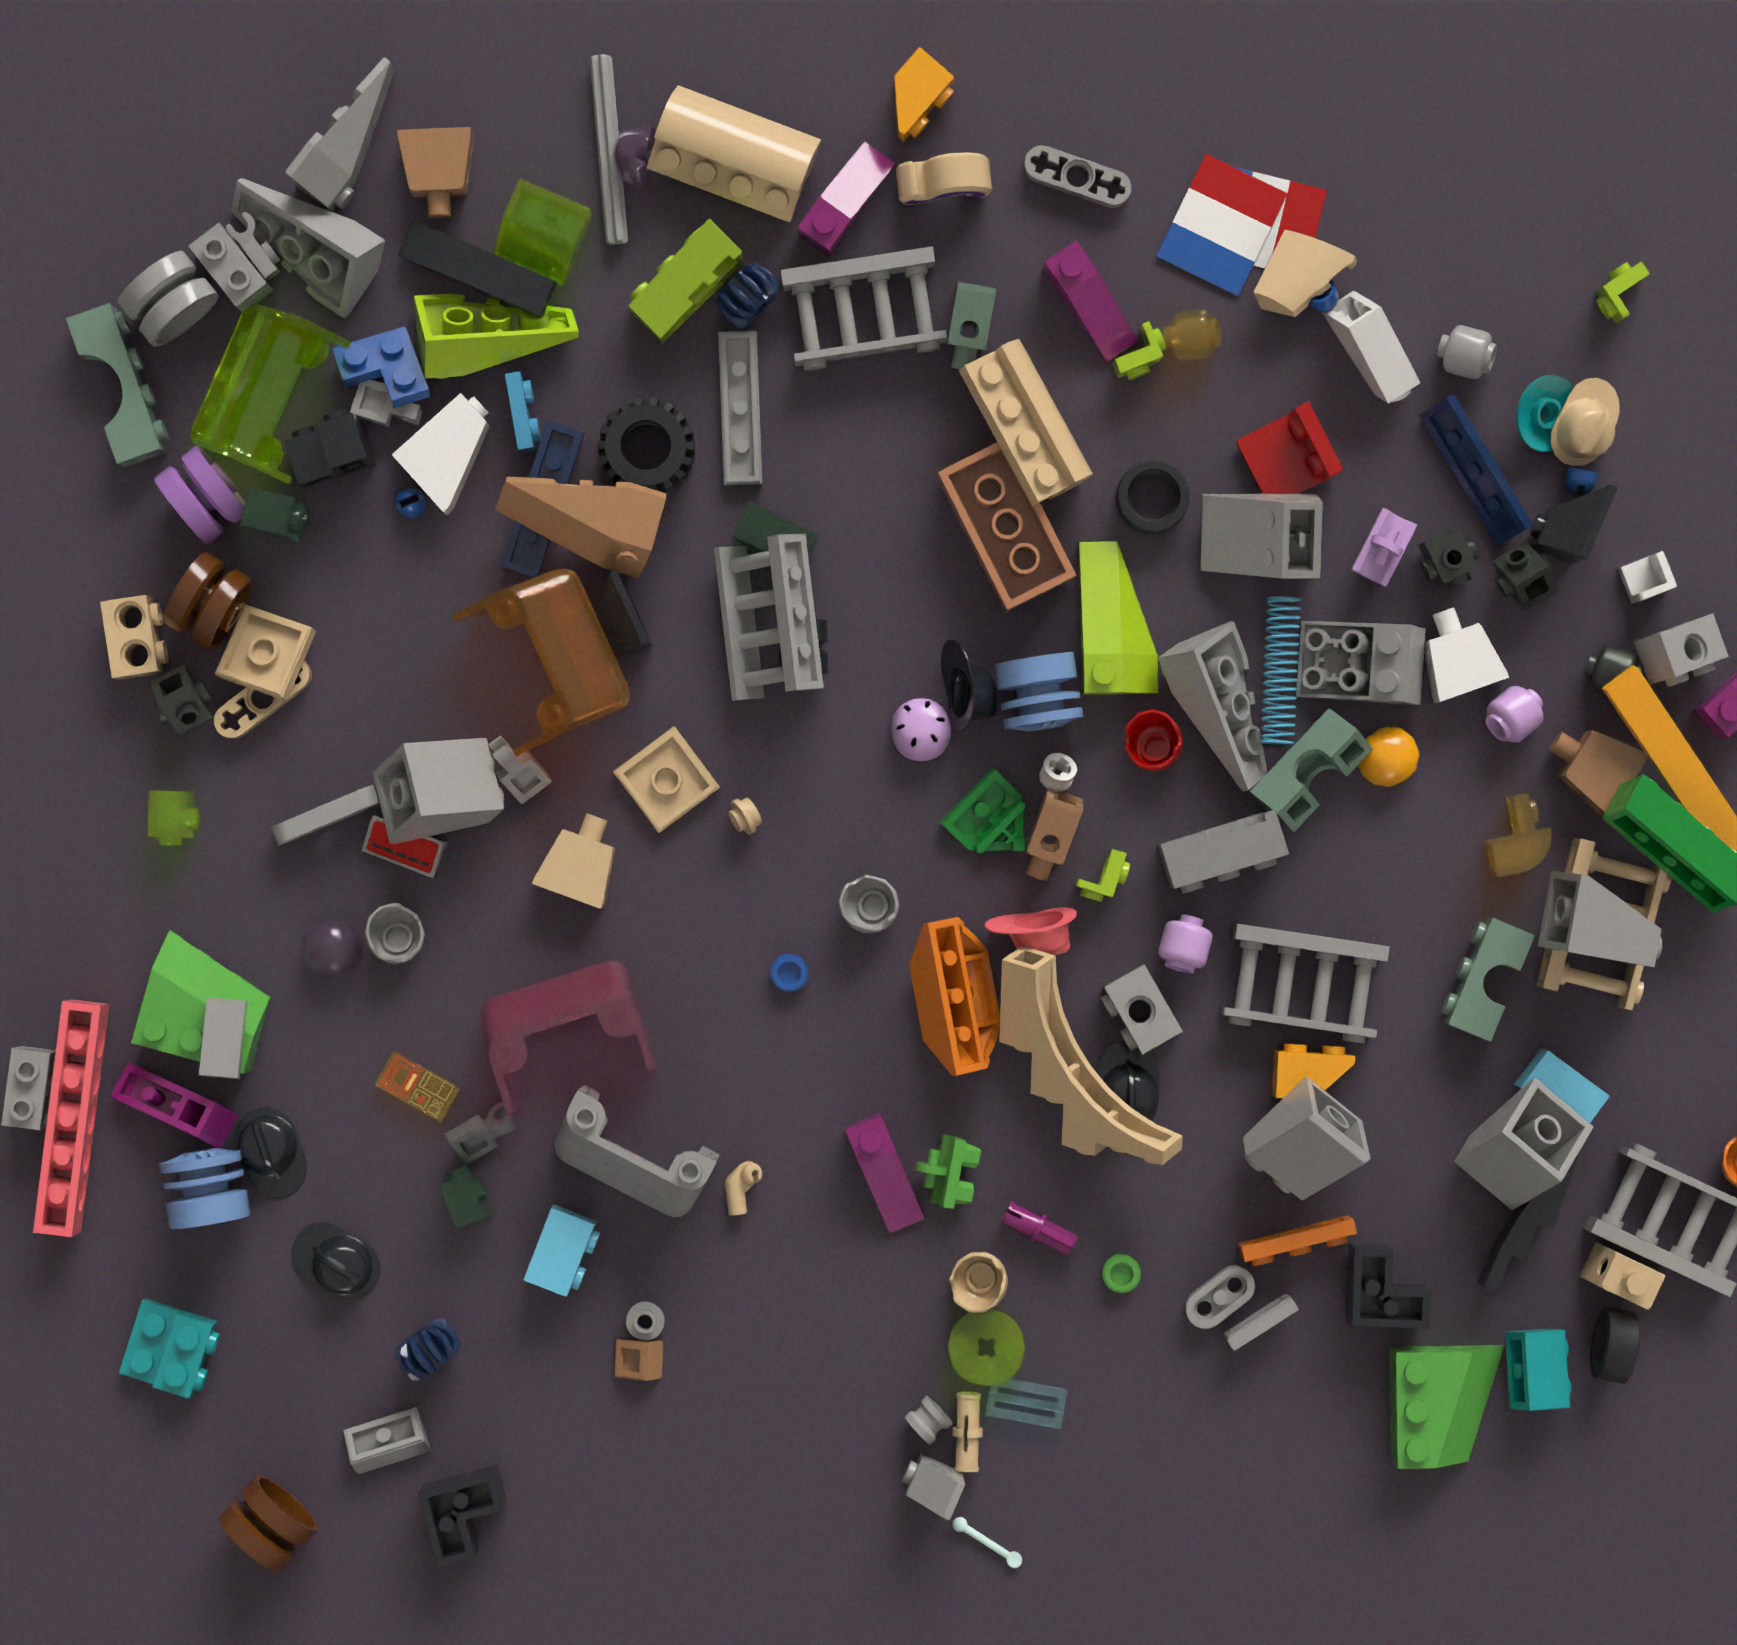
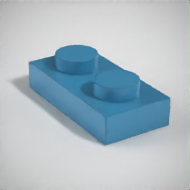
M520 371L507 373L505 378L518 450L521 454L535 452V441H541L538 419L530 418L528 404L535 403L531 380L524 381Z

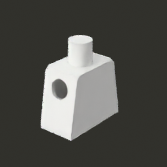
M1454 607L1433 615L1440 637L1426 641L1424 653L1434 703L1509 678L1508 672L1479 623L1462 629Z

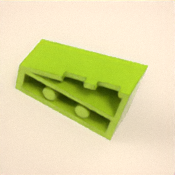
M709 218L688 237L684 246L675 256H669L658 267V274L649 284L645 281L633 291L629 297L632 300L628 305L630 312L663 344L744 264L742 251Z

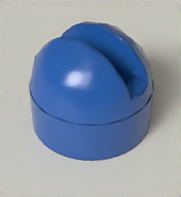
M1332 280L1329 281L1331 287L1322 295L1315 296L1309 302L1318 312L1331 311L1337 305L1339 295Z
M1568 466L1565 477L1567 489L1574 494L1578 485H1581V496L1590 493L1596 484L1598 472Z
M415 487L403 488L397 493L395 498L397 511L406 518L421 516L427 506L425 495ZM413 496H418L420 501L402 508L400 502Z

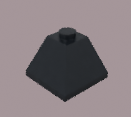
M1608 485L1545 511L1544 515L1538 514L1529 531V535L1534 537L1530 546L1571 565L1587 559L1618 487Z
M617 570L609 573L593 625L597 636L590 638L599 659L607 657L611 664L653 645L625 583Z

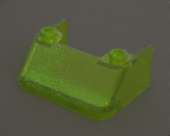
M255 303L249 305L239 318L191 430L192 443L258 473L290 484L292 477L276 470L282 461L283 451L280 440L272 437L302 367L312 369L322 364L327 358L329 343L348 349L351 342L302 317Z

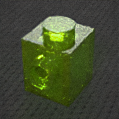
M149 790L148 837H159V845H182V838H193V830H198L200 825L199 807H194V792Z

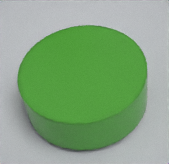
M1122 1253L1114 1254L1103 1264L1102 1278L1110 1290L1117 1293H1127L1138 1285L1141 1278V1270L1133 1257Z

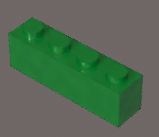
M1642 774L1620 784L1602 819L1712 913L1737 905V852L1728 847L1710 828L1700 823L1682 804L1672 799L1655 781L1649 779L1646 775Z

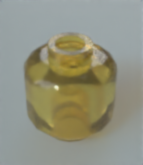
M1207 309L1176 312L1172 315L1170 326H1164L1163 335L1166 349H1173L1174 355L1180 361L1209 358L1214 354L1215 348L1221 347L1218 317H1212Z

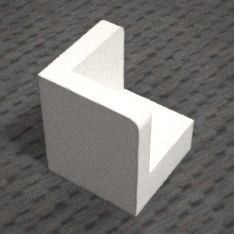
M1663 551L1617 568L1631 604L1677 587Z

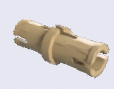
M957 1392V1424L953 1427L952 1435L956 1437V1465L954 1470L958 1472H978L979 1438L983 1437V1428L979 1427L981 1393Z

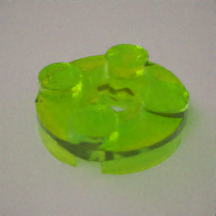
M990 1309L984 1313H968L963 1316L951 1331L948 1349L950 1362L956 1373L970 1384L986 1387L1001 1385L1017 1373L1022 1364L1025 1345L1023 1334L1016 1322L1005 1313ZM983 1338L985 1341H988L992 1338L996 1342L993 1347L996 1352L995 1356L992 1358L987 1354L982 1357L978 1356L976 1352L980 1348L977 1343L979 1339Z

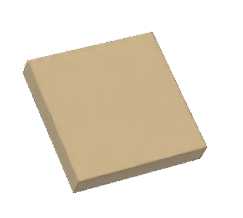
M244 604L215 675L224 680L287 701L316 631L307 625Z
M675 726L613 771L658 833L662 832L720 788Z

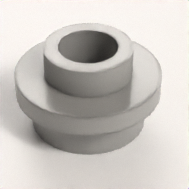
M648 1301L635 1304L631 1307L626 1317L628 1331L639 1340L654 1339L661 1333L665 1323L664 1314L660 1307ZM641 1315H649L652 1318L653 1323L649 1328H642L638 1324V1318Z

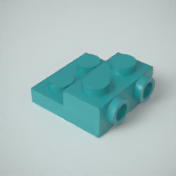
M144 1298L134 1323L119 1374L151 1383L153 1388L190 1399L195 1394V1391L201 1392L205 1385L208 1370L203 1369L207 1354L213 1356L217 1348L220 1333L215 1332L218 1321Z

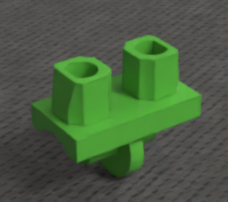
M946 1134L941 1135L939 1150L930 1149L927 1163L916 1162L915 1170L925 1173L923 1187L931 1188L929 1202L954 1209L955 1204H970L972 1202L974 1193L973 1183L959 1180L962 1166L977 1167L981 1154L980 1148L967 1144L966 1140Z

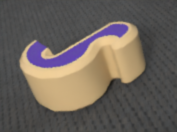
M979 153L943 154L922 162L908 161L898 165L896 168L898 199L905 205L922 204L963 194L969 197L983 198L992 191L989 159Z

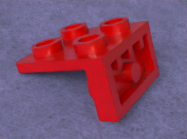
M1309 401L1296 407L1289 414L1238 439L1236 442L1262 494H1301L1344 470Z

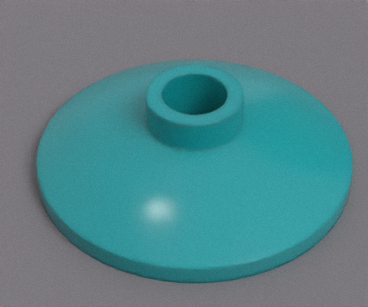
M1556 375L1542 376L1534 380L1521 395L1516 410V426L1520 438L1528 447L1541 452L1553 451L1551 447V431L1570 392L1574 388L1567 379Z

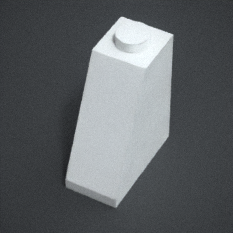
M1352 291L1338 300L1337 305L1331 311L1322 312L1374 395L1389 404L1390 402H1397L1406 398L1411 393V389L1420 384L1381 306Z
M461 393L392 454L446 515L453 511L490 427L484 419L489 414L488 411L474 396L467 401Z

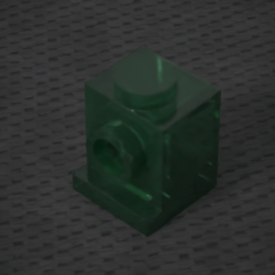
M467 1165L445 1174L448 1181L443 1182L439 1187L456 1229L492 1215L496 1211L493 1204L485 1206L483 1200L488 1198L485 1185L480 1177L474 1179L472 1171L469 1172Z

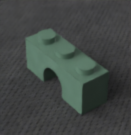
M1329 708L1313 723L1312 727L1295 745L1286 752L1276 765L1260 779L1250 792L1266 811L1276 810L1278 820L1292 832H1295L1320 806L1318 801L1309 792V785L1312 779L1319 772L1326 769H1336L1347 777L1373 748L1354 726Z
M1485 917L1483 923L1479 921L1470 938V943L1474 944L1469 958L1463 957L1457 968L1455 978L1460 980L1454 994L1449 992L1442 1004L1441 1013L1445 1015L1442 1023L1491 1042L1506 1006L1492 1001L1486 995L1483 987L1484 977L1491 968L1498 965L1521 971L1535 935L1493 917Z

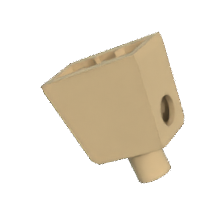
M586 813L579 834L563 829L534 877L532 884L603 909L615 853L614 847L600 842L608 821Z
M1595 1242L1579 1276L1611 1293L1650 1310L1666 1275ZM1608 1260L1605 1271L1600 1275L1603 1264Z

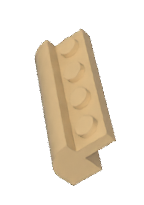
M678 85L671 94L659 121L647 169L790 222L804 183L810 175L821 139Z
M1020 339L1000 346L995 351L964 365L959 370L1032 506L1048 498L1051 500L1093 476L1089 465Z

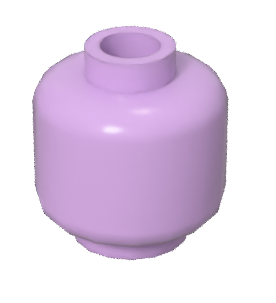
M1520 686L1507 688L1487 706L1486 725L1488 729L1500 741L1521 742L1543 722L1542 699L1532 689L1526 690Z
M1182 914L1180 921L1172 920L1166 923L1158 951L1159 956L1165 960V967L1194 974L1195 968L1205 966L1213 935L1208 929L1202 927L1204 920Z

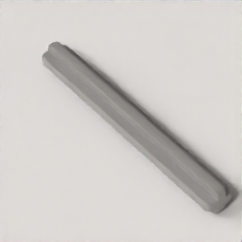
M599 54L592 56L589 61L605 241L610 245H620L627 243L628 233L613 62L611 56Z

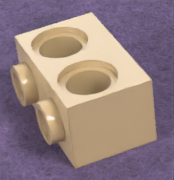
M148 595L100 602L111 677L122 680L165 673L163 664L169 662L166 642L159 639L158 626L163 625L160 604L154 603L153 597ZM137 607L142 613L141 623L135 628H129L125 623V615L130 609ZM143 645L148 652V658L143 665L136 667L131 661V652L135 647Z

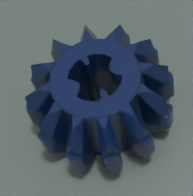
M757 262L744 266L720 292V296L716 301L717 309L730 324L733 323L739 329L751 325L755 319L759 318L768 309L771 302L775 300V296L779 293L780 289L779 282L766 267L763 268Z
M444 1318L435 1319L412 1333L402 1344L397 1346L394 1357L398 1361V1366L403 1373L407 1374L412 1381L424 1379L441 1366H444L447 1361L459 1352L461 1342L457 1337L456 1331L451 1325H448Z

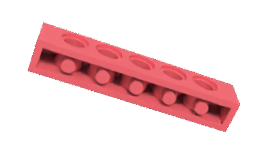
M73 999L62 1001L33 1233L73 1237L81 1233L110 1004Z

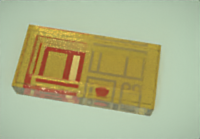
M393 1051L374 1084L439 1122L444 1120L461 1090L457 1085L397 1051Z

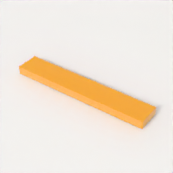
M1630 666L1605 685L1602 690L1677 802L1682 804L1700 823L1710 828L1728 847L1737 852V816L1638 667Z

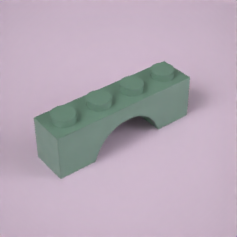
M108 303L66 318L78 355L86 360L101 361L109 364L120 379L122 385L121 406L116 416L104 427L116 464L125 468L167 453L164 443L169 441V436L161 419L156 421L151 406L157 405L150 384H143L139 370L144 369V365L136 347L131 348L126 334L131 333V328L124 311L118 312L117 308Z

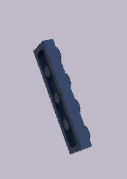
M1454 394L1419 415L1498 546L1533 525Z
M547 420L529 478L554 479L558 484H569L585 433ZM515 521L500 567L538 579L550 539Z

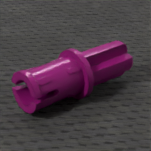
M1011 1201L1001 1221L1002 1224H1006L1031 1237V1242L1034 1243L1037 1240L1065 1255H1069L1077 1241L1076 1234L1046 1220L1047 1215L1043 1214L1041 1217L1015 1204L1013 1201Z

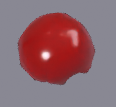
M1150 709L1137 713L1127 723L1124 729L1125 751L1129 759L1140 769L1152 772L1167 769L1180 756L1183 746L1182 734L1179 726L1167 713Z

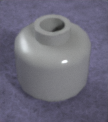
M1458 325L1452 330L1450 336L1443 334L1437 356L1443 358V367L1446 372L1470 379H1478L1484 372L1490 373L1496 356L1497 344L1492 343V337L1489 332Z

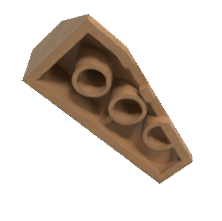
M507 477L494 510L602 568L612 571L617 570L619 573L639 579L652 551L666 500V493L630 482H616V487L593 486V481L580 480V485L558 484L554 479Z

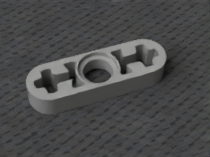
M1045 145L1033 147L1025 157L1024 171L1033 182L1109 208L1122 206L1130 196L1131 182L1127 175L1118 170ZM1040 155H1045L1048 157L1047 164L1057 168L1059 160L1065 161L1066 163L1060 173V181L1053 179L1056 171L1051 169H1044L1042 174L1035 172L1036 165L1031 163V160H1038ZM1076 166L1084 168L1088 173V182L1082 187H1074L1069 184L1066 174L1070 168ZM1095 172L1102 174L1099 180L1100 183L1110 185L1113 180L1119 181V189L1123 190L1124 194H1117L1112 199L1107 197L1108 190L1097 186L1096 194L1089 192L1095 180Z
M374 785L364 787L273 826L271 830L278 846L289 843L380 804L378 793Z

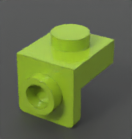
M1642 261L1632 268L1628 262L1619 266L1608 274L1611 281L1595 292L1599 297L1596 300L1597 305L1607 319L1612 318L1615 323H1618L1630 315L1618 295L1650 274Z
M1149 321L1143 323L1139 328L1146 347L1116 358L1112 363L1117 378L1127 375L1129 380H1133L1150 372L1148 366L1160 362L1163 358L1162 351L1166 349L1165 341L1159 328L1152 329Z
M1109 849L1098 885L1076 878L1074 886L1082 888L1080 896L1102 902L1104 895L1113 898L1117 883L1124 885L1129 872L1130 863L1125 862L1127 853Z

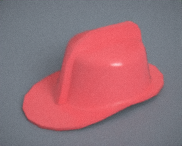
M1059 907L1034 913L1002 915L986 921L985 928L994 933L1009 934L1016 949L1026 946L1052 955L1066 953L1070 949L1069 922L1076 917L1077 911L1073 908Z

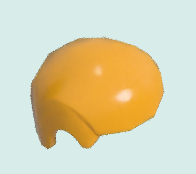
M1388 726L1383 727L1365 739L1373 750L1360 762L1358 767L1362 776L1373 785L1395 786L1408 779L1416 770L1420 755L1414 738L1404 729L1395 726L1391 728Z

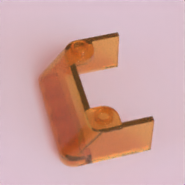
M561 568L549 571L496 592L452 615L454 622H459L489 613L492 621L503 629L515 628L524 623L556 694L544 699L537 709V720L543 735L513 749L515 756L544 748L622 710L627 705L630 698L628 684L578 575L572 570Z

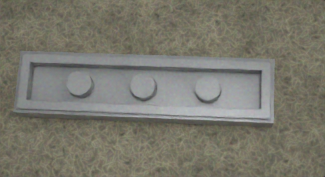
M757 330L718 332L724 486L763 485Z

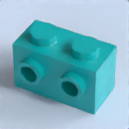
M1532 1329L1505 1331L1510 1409L1533 1411L1570 1408L1571 1382L1568 1378L1567 1369L1569 1346L1565 1338V1330Z

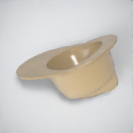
M1599 378L1584 379L1576 384L1570 392L1551 431V447L1554 455L1562 463L1571 466L1586 465L1594 461L1599 455L1605 453L1612 445L1615 437V426L1620 413V404L1615 389L1607 381Z

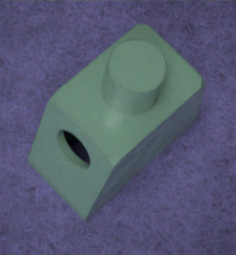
M964 282L957 283L947 344L955 345L951 364L952 368L961 369L964 365L976 360L977 349L986 350L996 288ZM965 321H974L977 324L974 337L968 338L962 335Z

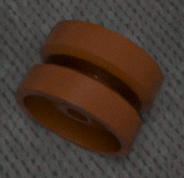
M205 551L190 565L173 591L165 608L162 623L179 633H184L193 627L192 641L209 651H213L226 638L238 620L244 604H247L255 580L237 569L224 575L225 562Z
M256 1474L241 1491L244 1502L233 1500L218 1519L226 1534L246 1554L264 1567L274 1572L282 1573L297 1555L294 1545L305 1546L319 1530V1526L309 1510L289 1491L270 1478Z

